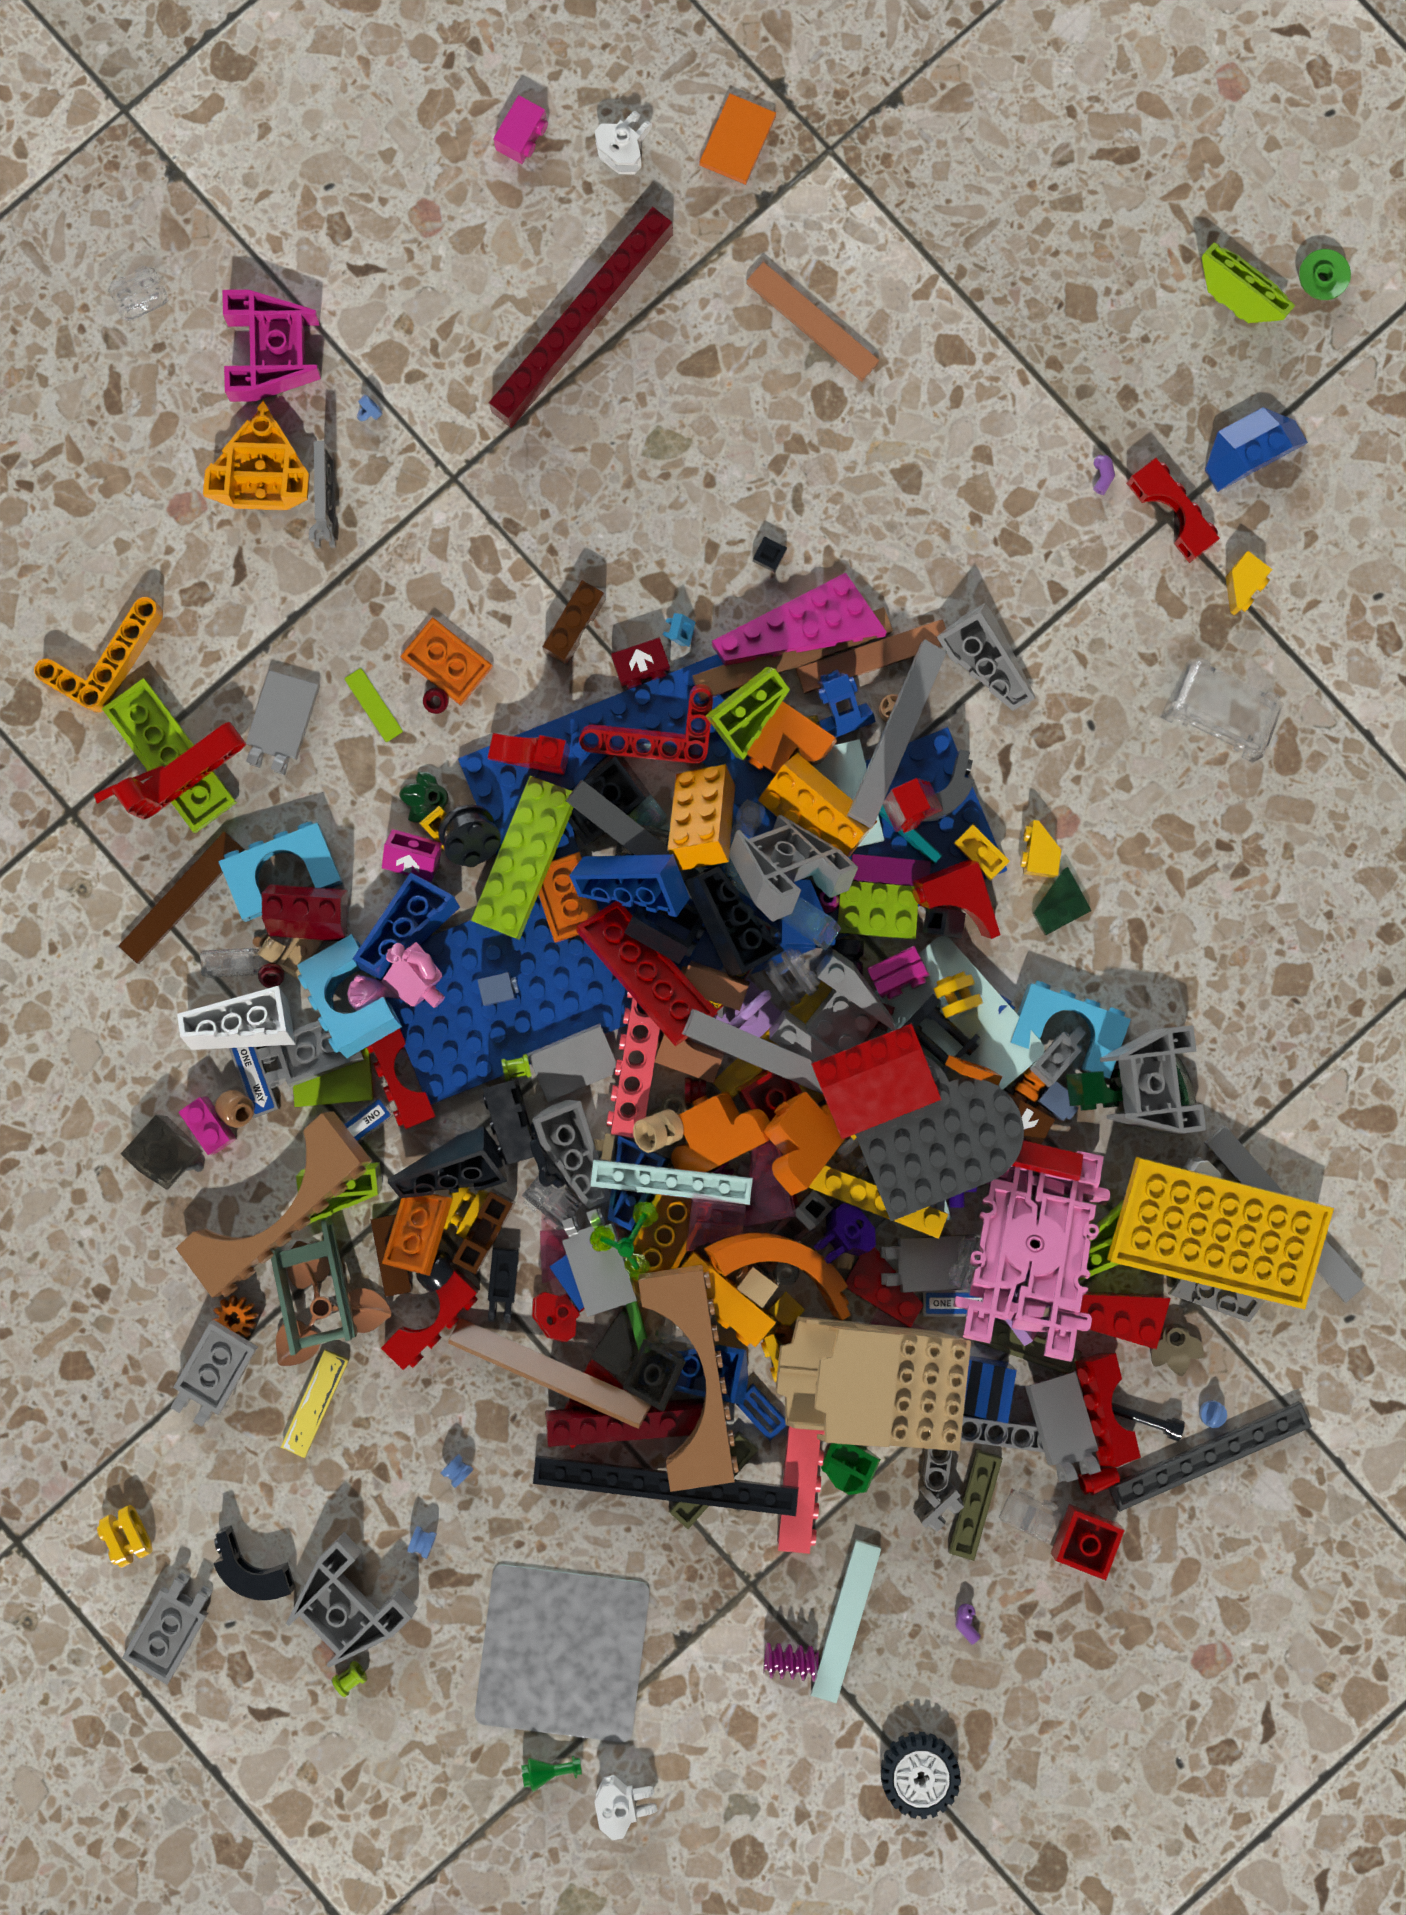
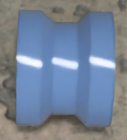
M458 1454L440 1473L443 1477H448L451 1480V1485L456 1488L473 1471V1468L470 1465H466L463 1462L462 1456Z
M417 1526L407 1552L420 1553L422 1558L427 1559L437 1533L424 1532L422 1527Z

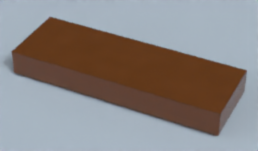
M396 1214L370 1219L385 1297L412 1292L408 1270L382 1264Z

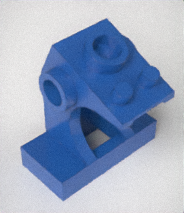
M838 669L830 674L820 676L821 681L818 682V685L821 689L818 690L822 703H828L831 714L830 717L818 721L821 728L834 737H838L876 722L874 713L867 703L858 706L854 694L858 689L853 677L849 678L848 674L839 673ZM848 698L850 709L838 713L835 703Z

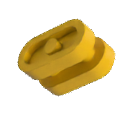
M965 971L937 981V987L933 988L937 999L945 996L948 1002L947 1006L941 1008L945 1018L965 1012L984 1003L980 993L971 995L968 987L974 985L975 981L972 974L966 976ZM958 991H959L960 996H961V998H962V1000H959V1001H958L957 996H956V994H955V993L958 992Z
M471 1187L459 1188L457 1193H450L449 1191L448 1194L452 1198V1203L444 1229L447 1230L452 1223L459 1227L456 1235L464 1239L470 1232L477 1219V1214L489 1194L486 1190H479L477 1195L469 1191ZM465 1200L471 1203L463 1218L457 1212Z
M128 1505L118 1511V1520L114 1515L110 1514L100 1519L99 1526H97V1533L100 1539L106 1542L109 1549L110 1561L114 1565L117 1564L120 1568L133 1562V1553L137 1557L143 1558L153 1551L147 1531L132 1505Z

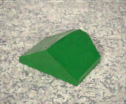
M831 1443L821 1469L827 1474L834 1486L848 1495L866 1493L881 1459L862 1445Z

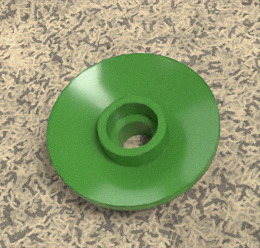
M1319 249L1310 253L1303 260L1299 269V280L1302 288L1308 295L1319 300H1331L1340 296L1348 287L1351 279V270L1347 260L1340 253L1331 249ZM1318 275H1323L1326 281L1320 280Z

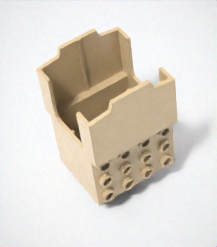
M798 1316L791 1343L781 1345L775 1393L785 1397V1424L796 1429L822 1430L824 1435L817 1434V1439L826 1443L960 1451L971 1340L934 1330Z

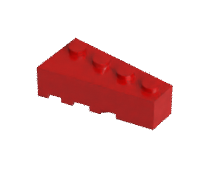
M915 778L892 789L882 804L895 832L903 830L904 833L917 828L925 818L943 810L930 781L927 782L919 778Z
M1086 1292V1294L1082 1295L1080 1312L1091 1316L1090 1330L1157 1350L1171 1298L1162 1294Z

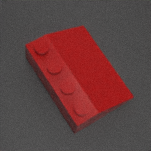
M912 1023L811 1064L841 1139L941 1100Z

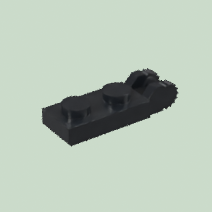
M493 1247L488 1291V1321H495L497 1302H506L504 1322L511 1323L520 1249Z

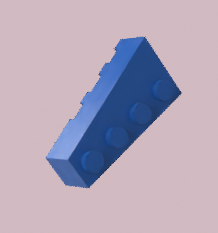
M673 854L583 856L569 875L579 897L608 903L611 900L622 903V906L631 908L635 904L646 907V911L656 913L658 910L668 911V915L674 917L679 915L690 899Z
M410 872L352 959L362 971L382 981L393 964L386 959L388 949H391L396 943H401L405 950L415 942L420 946L460 908L453 895Z

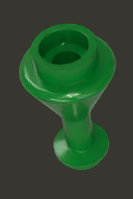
M572 1756V1762L552 1765L529 1758L528 1764L521 1765L524 1788L531 1787L532 1792H535L555 1776L573 1773L576 1779L577 1775H582L580 1758H574V1756Z

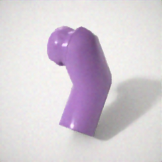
M1098 455L1094 459V466L1096 469H1099L1101 476L1093 490L1100 495H1104L1115 477L1112 459L1109 456Z
M962 1604L957 1610L955 1625L969 1643L973 1645L981 1637L972 1626L973 1615L976 1614V1611L972 1605Z

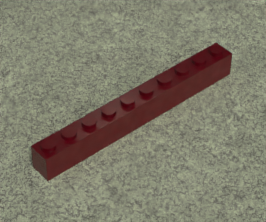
M652 206L488 402L491 412L510 428L516 424L673 236V222Z

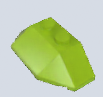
M1215 242L1202 255L1208 293L1217 302L1224 304L1232 310L1239 319H1243L1247 323L1281 321L1295 307V304L1288 300L1287 295L1275 283L1239 255L1228 249L1221 248Z

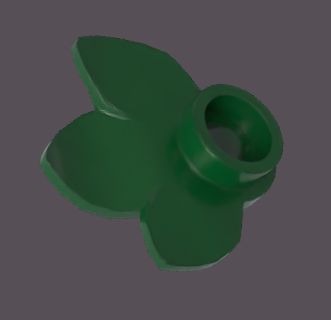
M418 772L416 783L406 785L399 792L401 800L411 806L408 820L416 823L425 819L438 806L443 809L449 800L446 789L438 785L436 777L428 772ZM437 793V800L432 802L433 795Z

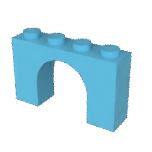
M312 821L303 823L297 827V831L289 834L288 831L280 832L273 836L274 840L266 843L263 841L252 843L248 846V850L241 853L238 850L229 852L224 855L223 860L219 861L243 921L247 922L262 916V891L259 885V873L263 864L274 855L289 853L300 857L307 866L315 888L331 889L343 884L318 823L313 824Z
M352 934L297 965L301 973L298 979L304 989H308L311 994L308 997L309 1002L315 1010H319L321 1017L318 1020L325 1031H329L332 1037L328 1039L331 1047L336 1053L341 1052L346 1058L402 1027L393 1007L384 997L354 1013L343 1014L335 1011L333 998L338 985L345 978L361 970L352 959L361 947V944Z
M1036 981L1035 984H1028L1017 1013L1019 1020L1010 1043L1029 1049L1031 1030L1040 1039L1044 1026L1052 1015L1062 1010L1075 1012L1087 1022L1091 1035L1090 1044L1081 1070L1086 1072L1103 1071L1104 1078H1110L1116 1061L1100 1062V1058L1122 1046L1131 1019L1124 1017L1125 1012L1112 1007L1107 1011L1099 1008V1002L1085 999L1082 1002L1075 999L1076 994L1069 991L1061 990L1060 993L1050 990L1051 985L1044 982Z

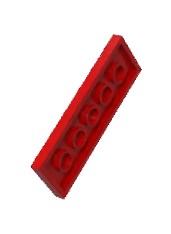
M615 901L577 925L576 932L674 1046H677L689 1038L682 1033L692 1009L715 1019L718 1013L671 959L624 933L632 915L622 906V903Z

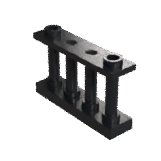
M932 994L902 1027L912 1023L919 1042L945 1066L942 1070L946 1074L951 1069L945 1065L949 1055L922 1031L923 1027L920 1023L926 1017L930 1020H935L962 1045L963 1048L954 1056L957 1058H961L965 1053L970 1056L979 1047L980 1044L977 1040L980 1036L976 1033L971 1039L968 1038L948 1018H945L944 1014L940 1012L941 1008L938 1006L941 1000Z

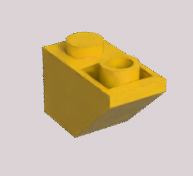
M1249 551L1241 556L1225 577L1230 613L1236 615L1240 610L1245 612L1255 600L1252 598V595L1256 590L1261 592L1270 581L1267 576L1273 570Z
M1033 820L1024 829L1023 841L1027 842L1026 852L1022 851L1020 867H1024L1023 874L1055 878L1059 873L1061 849L1040 821Z

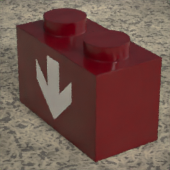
M660 637L611 653L622 688L627 686L628 689H632L641 685L643 680L649 678L656 680L667 676L666 672L670 671V665Z

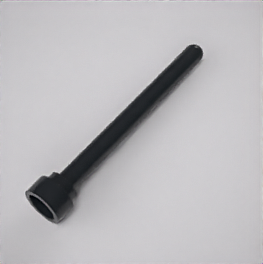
M1112 1403L1114 1415L1162 1430L1163 1434L1167 1435V1438L1180 1441L1185 1427L1184 1421L1176 1418L1163 1420Z

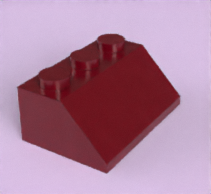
M270 884L262 892V920L268 935L330 941L342 940L347 937L348 890Z

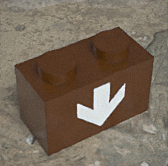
M1015 1091L1013 1095L1007 1093L1020 1111L1024 1127L1023 1139L1042 1145L1055 1119L1049 1116L1051 1111L1038 1104L1036 1108L1026 1103L1028 1098Z

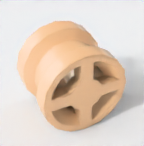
M897 694L887 695L879 706V715L885 722L889 719L890 712H892L898 698Z

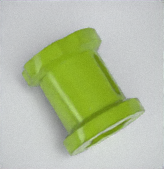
M523 1054L522 1058L512 1060L501 1059L506 1082L510 1081L511 1078L525 1075L528 1078L532 1077L527 1054Z
M353 1661L347 1670L340 1675L336 1674L332 1678V1684L342 1697H346L351 1689L359 1683H365L368 1678L363 1667L357 1661Z

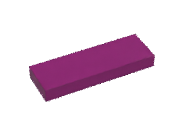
M852 854L851 861L858 866L853 881L914 886L912 881L930 875L931 861Z

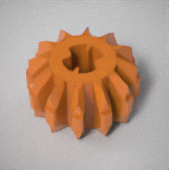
M232 1295L229 1301L226 1299L220 1301L221 1307L214 1308L213 1312L219 1317L212 1320L217 1321L240 1336L242 1334L248 1337L251 1335L249 1328L254 1329L257 1327V1324L251 1319L257 1318L258 1313H251L250 1309L254 1308L255 1304L250 1303L246 1306V1297L243 1296L238 1301L236 1295ZM237 1313L239 1315L237 1318H240V1321L237 1323L232 1322L234 1318H231V1315Z

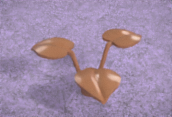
M296 1241L291 1249L308 1244L303 1241ZM328 1256L287 1267L288 1277L294 1286L304 1289L312 1284L315 1299L310 1305V1312L313 1316L306 1327L302 1321L296 1320L300 1338L318 1334L311 1330L315 1321L326 1318L332 1311L339 1310L338 1305H333L328 1297L320 1296L316 1282L326 1279L330 1273ZM358 1288L348 1294L357 1333L370 1332L391 1317L392 1312L388 1303L375 1291L367 1288ZM283 1324L276 1335L278 1365L293 1366L303 1363L317 1353L320 1344L303 1348L296 1355L290 1356L285 1326Z

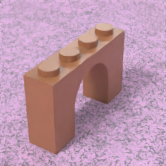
M692 960L688 967H682L681 972L707 1001H713L740 1011L750 981L736 976H728L725 972ZM664 1034L663 1039L658 1038L655 1063L714 1084L724 1053L699 1045L690 1038L674 1046Z

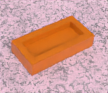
M951 1055L948 1056L945 1065L962 1075L981 1081L986 1080L999 1086L1003 1077L985 1066Z

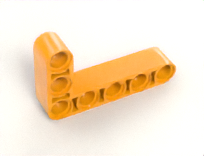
M141 597L137 599L87 680L82 679L48 658L41 659L35 664V676L40 681L95 713L102 712V708L111 702L163 618L162 608L151 598ZM149 606H153V612L149 616H144V610ZM139 628L138 636L130 638L131 631ZM120 650H125V657L122 660H117V653ZM53 667V675L46 678V671ZM111 671V679L104 683V674ZM75 680V688L72 691H68L67 686L69 682ZM97 693V702L90 705L89 699L91 695Z

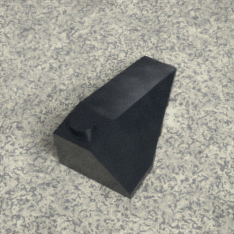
M484 1126L459 1134L388 1179V1184L400 1198L433 1195L434 1191L449 1189L450 1193H457L459 1188L474 1187L475 1191L484 1190L508 1182L496 1142Z

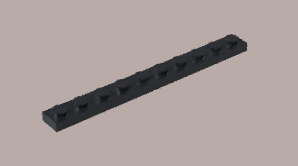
M538 1455L535 1457L533 1484L789 1516H796L799 1487L734 1479L735 1482L670 1492L667 1471Z

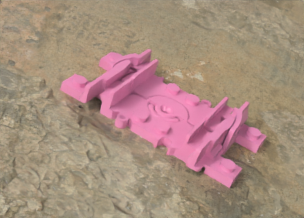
M1077 1151V1153L1084 1154L1079 1181L1040 1172L1038 1176H1032V1170L1011 1166L1003 1175L986 1183L989 1185L982 1204L989 1205L992 1211L990 1213L981 1212L979 1216L983 1222L979 1243L980 1251H974L970 1257L971 1265L979 1268L974 1272L969 1294L970 1296L983 1299L981 1302L956 1296L953 1304L954 1307L967 1310L963 1338L990 1344L995 1318L1009 1319L1013 1321L1012 1328L1047 1332L1044 1356L1069 1362L1072 1361L1077 1330L1089 1331L1091 1328V1316L1080 1312L1082 1295L1086 1294L1088 1288L1079 1285L1078 1279H1088L1091 1275L1087 1270L1091 1243L1089 1240L1095 1239L1099 1233L1097 1225L1089 1224L1094 1220L1096 1205L1082 1201L1106 1205L1110 1199V1191L1098 1187L1104 1156ZM1031 1194L1034 1195V1201L1031 1200ZM1036 1240L1039 1242L1040 1247L1034 1249L1030 1246V1242ZM1029 1271L1027 1287L1022 1286V1284H1024L1027 1272ZM1021 1285L1017 1293V1302L1014 1303L1012 1299L1016 1286ZM1045 1308H1050L1048 1320H1042Z

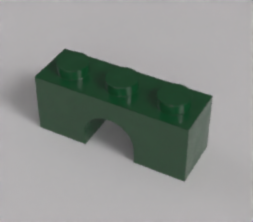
M1113 1069L1109 1087L1105 1083L1103 1071L1066 1074L1070 1106H1080L1081 1111L1097 1109L1096 1104H1103V1108L1119 1107L1118 1101H1123L1120 1069Z

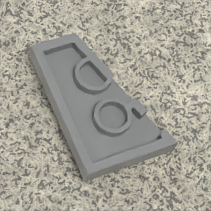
M1179 1279L1168 1293L1169 1295L1246 1322L1252 1320L1265 1302L1260 1298Z

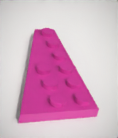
M844 573L712 640V647L723 664L727 666L754 661L757 657L772 655L776 657L781 656L784 652L796 650V653L836 646L839 642L853 640V642L863 641V638L886 637V630L847 573Z

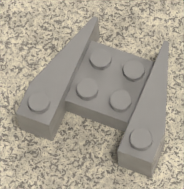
M782 815L777 817L772 831L748 839L740 830L736 831L729 857L754 904L772 922L792 914L801 889L793 882L809 877L831 898L849 891L858 866L841 850Z
M831 948L816 968L817 977L833 988L806 1024L784 1009L770 1027L769 1035L770 1040L780 1047L817 1062L861 1044L879 1021L892 1030L895 1029V1023L889 1011L854 963Z
M1193 1025L1153 1029L1100 1058V1062L1119 1061L1125 1113L1107 1115V1119L1164 1134L1206 1131L1203 1104L1181 1105L1175 1054L1197 1052Z
M345 1532L317 1560L286 1622L290 1626L300 1617L330 1647L334 1654L326 1664L329 1668L393 1637L413 1617L418 1608L399 1589L377 1609L348 1580L343 1572L357 1559L362 1550Z

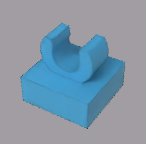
M674 613L673 618L666 619V623L671 625L670 631L663 632L662 635L680 646L690 647L696 622L683 614Z

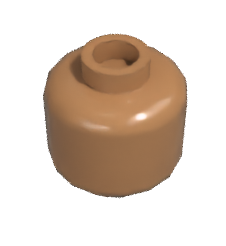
M228 1090L222 1093L215 1103L217 1117L230 1127H243L249 1123L254 1115L255 1107L252 1100L237 1090Z

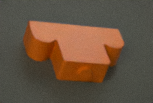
M782 701L772 718H769L761 730L762 733L758 739L754 741L748 750L747 756L750 757L748 762L760 771L764 767L776 775L784 763L800 752V755L811 765H818L825 760L837 743L836 737Z
M723 1092L709 1099L705 1095L692 1102L694 1107L678 1115L683 1124V1134L687 1143L673 1150L671 1160L675 1169L708 1172L770 1141L764 1133V1129L770 1121L767 1115L760 1109H752L739 1114L729 1092Z
M806 1092L779 1105L774 1111L775 1117L764 1129L765 1135L783 1154V1156L774 1160L772 1164L773 1175L791 1196L806 1190L845 1140V1138L841 1139L827 1103L819 1107Z

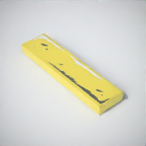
M328 1349L324 1350L281 1448L303 1458L307 1456L350 1359Z

